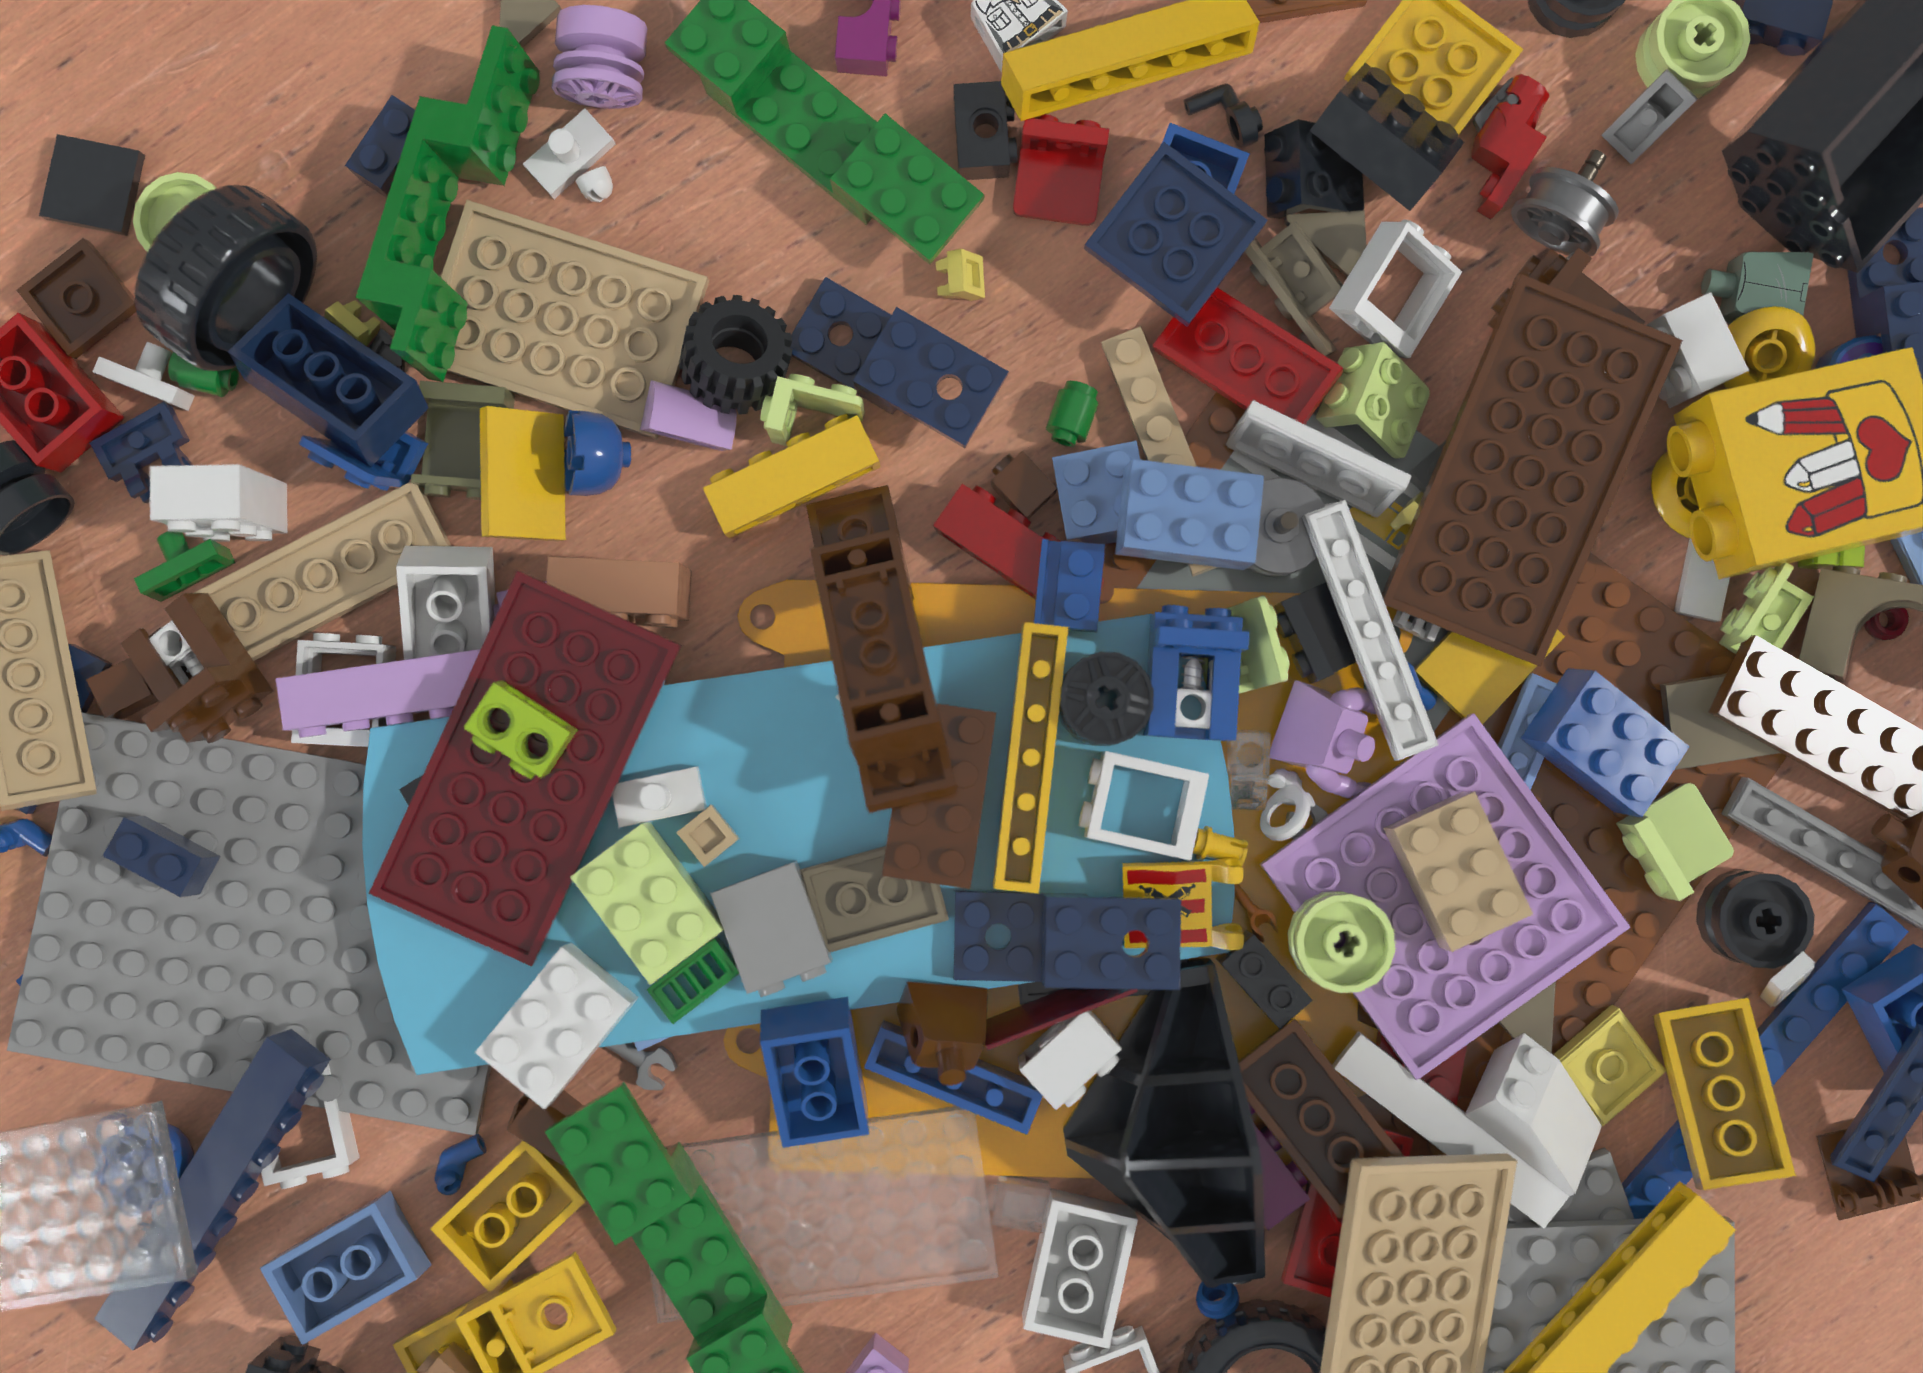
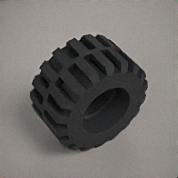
M733 295L732 300H726L724 296L716 297L714 305L706 301L700 305L699 313L693 312L689 318L679 360V369L683 370L681 377L684 384H691L690 393L695 399L702 396L704 398L703 405L710 409L713 405L721 407L720 412L726 414L730 413V409H737L738 415L748 414L749 407H752L755 411L761 410L765 396L773 397L777 377L785 378L793 350L790 348L792 344L791 333L785 332L787 325L782 318H774L776 311L770 306H767L765 309L760 307L759 300L751 298L750 302L742 301L741 295ZM736 347L749 353L755 361L744 364L731 362L722 357L716 349Z

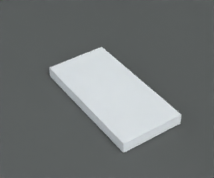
M1252 400L1226 442L1227 447L1340 501L1346 500L1348 505L1375 518L1379 517L1407 488L1411 475L1254 400Z

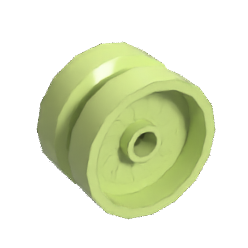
M1672 0L1647 27L1638 42L1635 53L1637 71L1645 86L1648 88L1668 69L1698 99L1712 92L1745 59L1750 43L1748 21L1739 5L1732 0Z
M181 172L161 176L145 187L135 204L133 225L137 240L146 252H148L160 231L183 207L202 194L217 187L196 174Z
M1343 891L1322 892L1306 900L1293 914L1287 932L1289 953L1297 968L1319 986L1338 993L1361 992L1377 984L1390 969L1396 950L1394 930L1386 914L1372 901ZM1342 932L1346 938L1345 944L1341 948H1334L1333 943L1340 940L1339 933Z

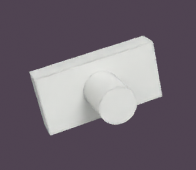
M584 108L562 129L553 131L549 136L548 142L527 159L523 165L549 195L555 199L616 143Z
M146 342L135 370L102 357H98L93 369V373L186 411H189L195 397L178 387L161 381L172 352L150 342Z
M699 767L620 782L613 794L619 828L702 811L707 808Z

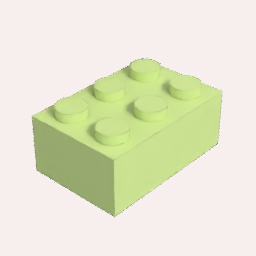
M651 822L640 824L571 876L576 886L650 985L723 931L717 911Z

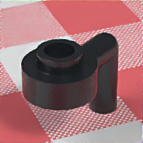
M1225 83L1183 100L1188 115L1222 103L1226 111L1231 135L1237 146L1243 148L1258 141V132L1263 130L1261 116L1255 106L1249 107L1245 101L1240 102L1230 84Z

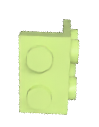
M1385 342L1344 348L1338 360V364L1343 367V373L1323 399L1316 419L1325 428L1358 424L1391 457L1395 459L1404 458L1430 395L1429 388Z
M790 374L789 379L777 377L773 397L765 396L760 421H764V429L767 430L772 443L787 446L786 442L790 440L798 406L836 416L847 414L849 418L858 415L860 421H863L865 414L863 398L856 396L857 391L848 386L832 384L831 389L815 386V380L799 374Z
M1784 562L1774 568L1768 567L1763 574L1757 572L1743 591V594L1748 597L1739 611L1734 608L1720 627V630L1725 634L1719 644L1736 654L1742 642L1748 640L1751 635H1756L1775 647L1782 649L1814 596L1786 581L1794 566Z
M1260 596L1233 607L1225 608L1231 609V617H1243L1242 631L1249 632V650L1241 652L1239 694L1287 681L1289 658L1285 649L1280 646L1276 632L1277 615L1274 608L1268 603L1267 598ZM1197 657V659L1205 662L1201 666L1205 671L1202 674L1207 687L1208 658Z
M1691 783L1681 784L1653 801L1642 818L1629 815L1616 823L1623 834L1622 840L1627 850L1633 857L1638 859L1646 872L1645 879L1656 895L1662 898L1681 901L1693 894L1694 890L1689 882L1730 859L1734 853L1732 845L1699 790Z

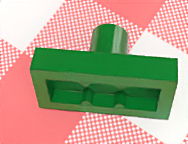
M167 531L157 538L166 562L137 576L134 580L141 594L162 602L236 562L229 548L212 539L190 549L183 532Z

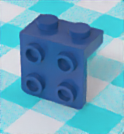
M406 431L370 468L331 440L302 435L298 443L310 451L308 458L328 468H333L335 464L347 471L344 477L350 482L369 489L370 485H373L385 491H388L390 486L400 488L410 482L411 474H414L428 445L427 442Z

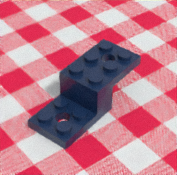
M1923 207L1911 214L1859 273L1847 270L1856 338L1869 335L1881 337L1883 354L1912 347L1923 382ZM1885 244L1892 245L1899 251L1900 259L1897 265L1890 264L1885 260L1883 256Z
M827 277L822 281L791 334L792 344L790 348L793 349V358L838 384L855 389L857 395L893 415L897 409L963 448H966L1009 373V371L900 308L896 307L891 315ZM846 325L853 331L852 340L847 345L837 346L829 340L830 331L835 326ZM945 378H954L962 386L961 394L953 400H946L937 392L939 382Z
M955 891L954 980L1042 982L1046 988L1180 990L1181 899L1090 897L1085 893L1037 894L1028 892ZM994 924H1003L1010 930V941L1003 948H993L986 942V931ZM1138 930L1146 936L1147 946L1139 955H1128L1122 947L1123 938L1128 932Z

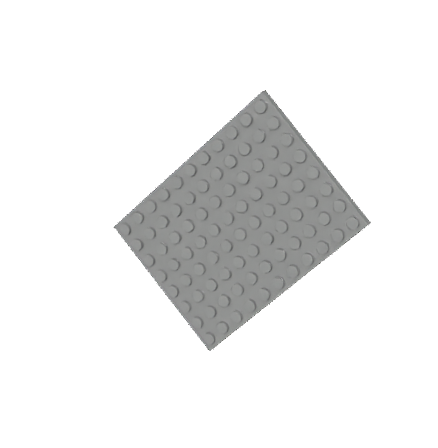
M81 712L97 794L60 800L7 1051L233 1092L266 1037L292 1029L331 1059L329 1062L331 1075L324 1076L322 1085L313 1095L306 1099L303 1105L325 1108L324 1101L329 1102L337 1099L339 1111L475 1136L479 1132L492 1066L487 1064L416 1075L393 1018L378 966L367 907L362 848L363 784L366 764L221 738L213 743H207L206 740L186 743L180 732L173 733L172 730L151 732L145 723L118 718H105L102 715ZM130 816H146L221 856L200 895L178 897L103 857L102 855L122 819Z

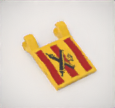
M1228 857L1214 861L1122 863L1123 897L1181 899V947H1216L1226 950H1240L1243 948L1244 935L1240 924L1226 923L1212 927V881L1225 884L1241 883L1243 880V868L1239 858ZM1133 930L1124 936V948H1146L1147 946L1146 936L1141 931Z

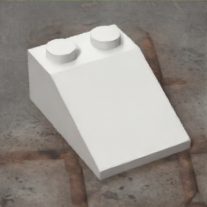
M405 546L396 565L404 660L481 649L495 620L493 609L495 604L493 547Z
M1525 1033L1494 1050L1465 1113L1466 1117L1569 1196L1577 1191L1602 1127L1560 1060Z

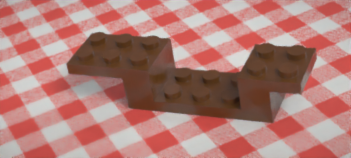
M888 485L806 504L814 548H811L810 551L848 743L859 768L868 812L873 813L958 792L941 715L932 688L913 603L914 595Z

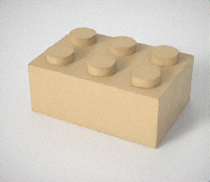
M1460 792L1383 828L1440 948L1453 952L1533 915L1475 792Z

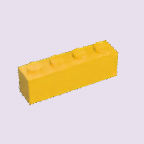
M847 414L835 417L825 423L826 430L816 435L810 436L809 432L802 433L786 442L788 448L772 455V452L768 450L753 456L748 460L750 466L734 473L733 469L730 468L713 475L709 479L711 484L703 487V490L724 534L729 539L881 468L879 459L858 415L849 418Z

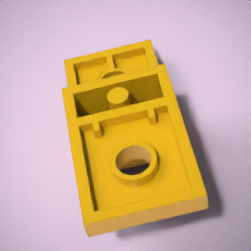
M575 1251L516 1284L513 1283L512 1279L503 1282L490 1293L487 1291L401 1337L393 1344V1347L407 1373H419L417 1369L435 1349L442 1354L453 1342L478 1362L483 1373H544L614 1335L617 1328ZM550 1303L562 1305L567 1312V1321L562 1324H553L548 1321L545 1316V1306Z

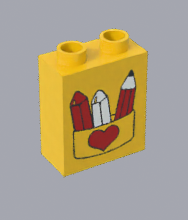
M1912 347L1709 393L1673 415L1676 425L1672 426L1668 432V456L1673 469L1679 476L1691 477L1699 510H1695L1690 519L1692 543L1701 559L1704 561H1714L1719 580L1767 569L1768 567H1775L1784 562L1793 563L1909 536L1923 531V382Z

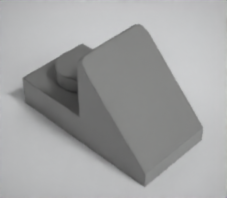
M1666 69L1601 136L1632 164L1698 98Z

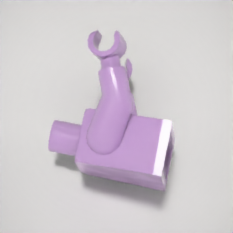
M1295 680L1268 757L1306 768L1308 776L1324 791L1348 799L1360 793L1371 783H1356L1353 779L1337 773L1347 774L1351 770L1354 759L1367 761L1374 752V739L1364 734L1368 723L1367 715L1359 711L1363 710L1376 714L1368 690L1356 687L1331 694L1324 689Z

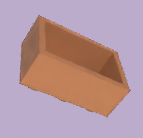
M548 556L546 583L632 623H635V618L645 619V624H652V627L677 628L678 620L689 621L692 571L679 562Z

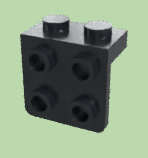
M1298 119L1264 134L1267 217L1281 219L1286 217L1287 214H1295L1308 208L1335 213L1364 210L1363 173L1310 131L1315 122Z
M1327 582L1273 606L1277 613V629L1284 639H1289L1295 651L1292 654L1295 667L1302 678L1307 677L1309 683L1333 675L1334 672L1357 662Z

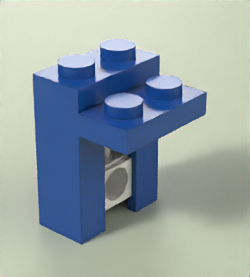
M1163 605L1162 612H1155L1150 616L1147 674L1154 690L1153 711L1144 727L1143 736L1236 741L1241 652L1249 650V632L1242 631L1243 617H1231V609L1205 608V615L1188 614V607L1178 605ZM1179 656L1192 659L1186 665H1182L1185 668L1184 673L1181 674L1184 676V682L1181 683L1184 685L1181 689H1177ZM1189 657L1208 658L1206 691L1201 687V682L1204 681L1202 673L1205 672L1201 665L1204 663H1199V661H1204ZM1186 696H1193L1201 703V714L1195 720H1189L1181 713L1180 704Z

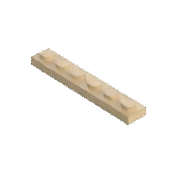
M1141 326L1102 341L1103 351L1146 460L1197 467ZM1188 563L1193 577L1217 568Z

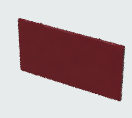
M1101 988L1062 989L988 1018L986 1023L987 1050L993 1049L1138 991L1137 989Z

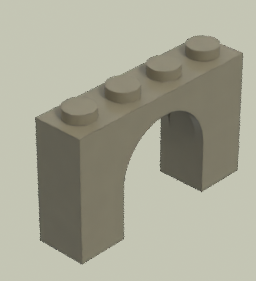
M1835 566L1832 570L1821 568L1799 660L1833 680L1845 683L1855 639L1862 626L1876 614L1889 609L1909 608L1923 612V585L1907 583V577L1894 573L1881 572L1879 577L1876 578L1860 575L1861 570L1851 566Z

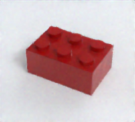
M18 312L0 328V424L37 466L62 473L91 447L90 442L108 433L125 417L79 364L66 354L42 323Z

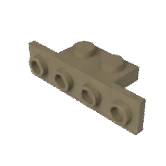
M1292 222L1264 246H1261L1255 238L1245 251L1253 262L1250 266L1252 274L1264 287L1268 284L1278 296L1274 302L1279 311L1289 321L1294 318L1303 332L1299 334L1301 341L1325 356L1332 354L1337 349L1313 315L1335 299L1343 284L1297 222Z

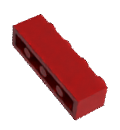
M961 484L934 523L933 527L936 532L1036 600L1042 539L1062 541L1048 532H1045L1041 537L1029 529L1030 520L1014 509H1010L1006 513L995 506L994 503L997 499L980 486L975 485L973 490H971L964 484ZM1102 578V587H1101V589H1102L1103 586H1104V578Z

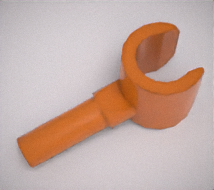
M1236 884L1235 897L1251 918L1250 926L1252 933L1260 942H1265L1264 936L1258 927L1263 923H1268L1278 933L1276 918L1270 911L1260 910L1257 905H1254L1241 886Z

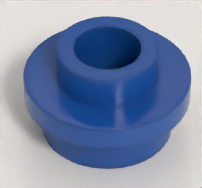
M1202 1281L1196 1294V1303L1200 1312L1212 1319H1221L1233 1313L1237 1309L1240 1300L1236 1286L1231 1283L1209 1288Z

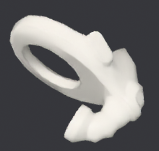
M1282 768L1277 769L1268 776L1267 783L1274 788L1280 789L1269 798L1260 817V828L1263 834L1273 841H1283L1297 834L1306 824L1310 808L1315 806L1311 794L1303 790L1302 781L1298 774ZM1279 805L1296 806V811L1289 822L1280 827L1270 826V817Z

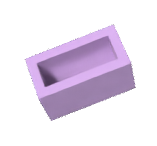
M651 380L640 430L719 451H726L732 449L737 411L736 409H730L729 414L721 413V407L713 405L710 409L703 405L704 398L702 396L695 399L690 390Z

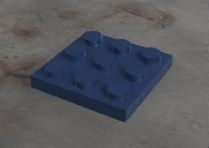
M1163 142L1085 243L1084 250L1187 327L1268 220L1167 143Z

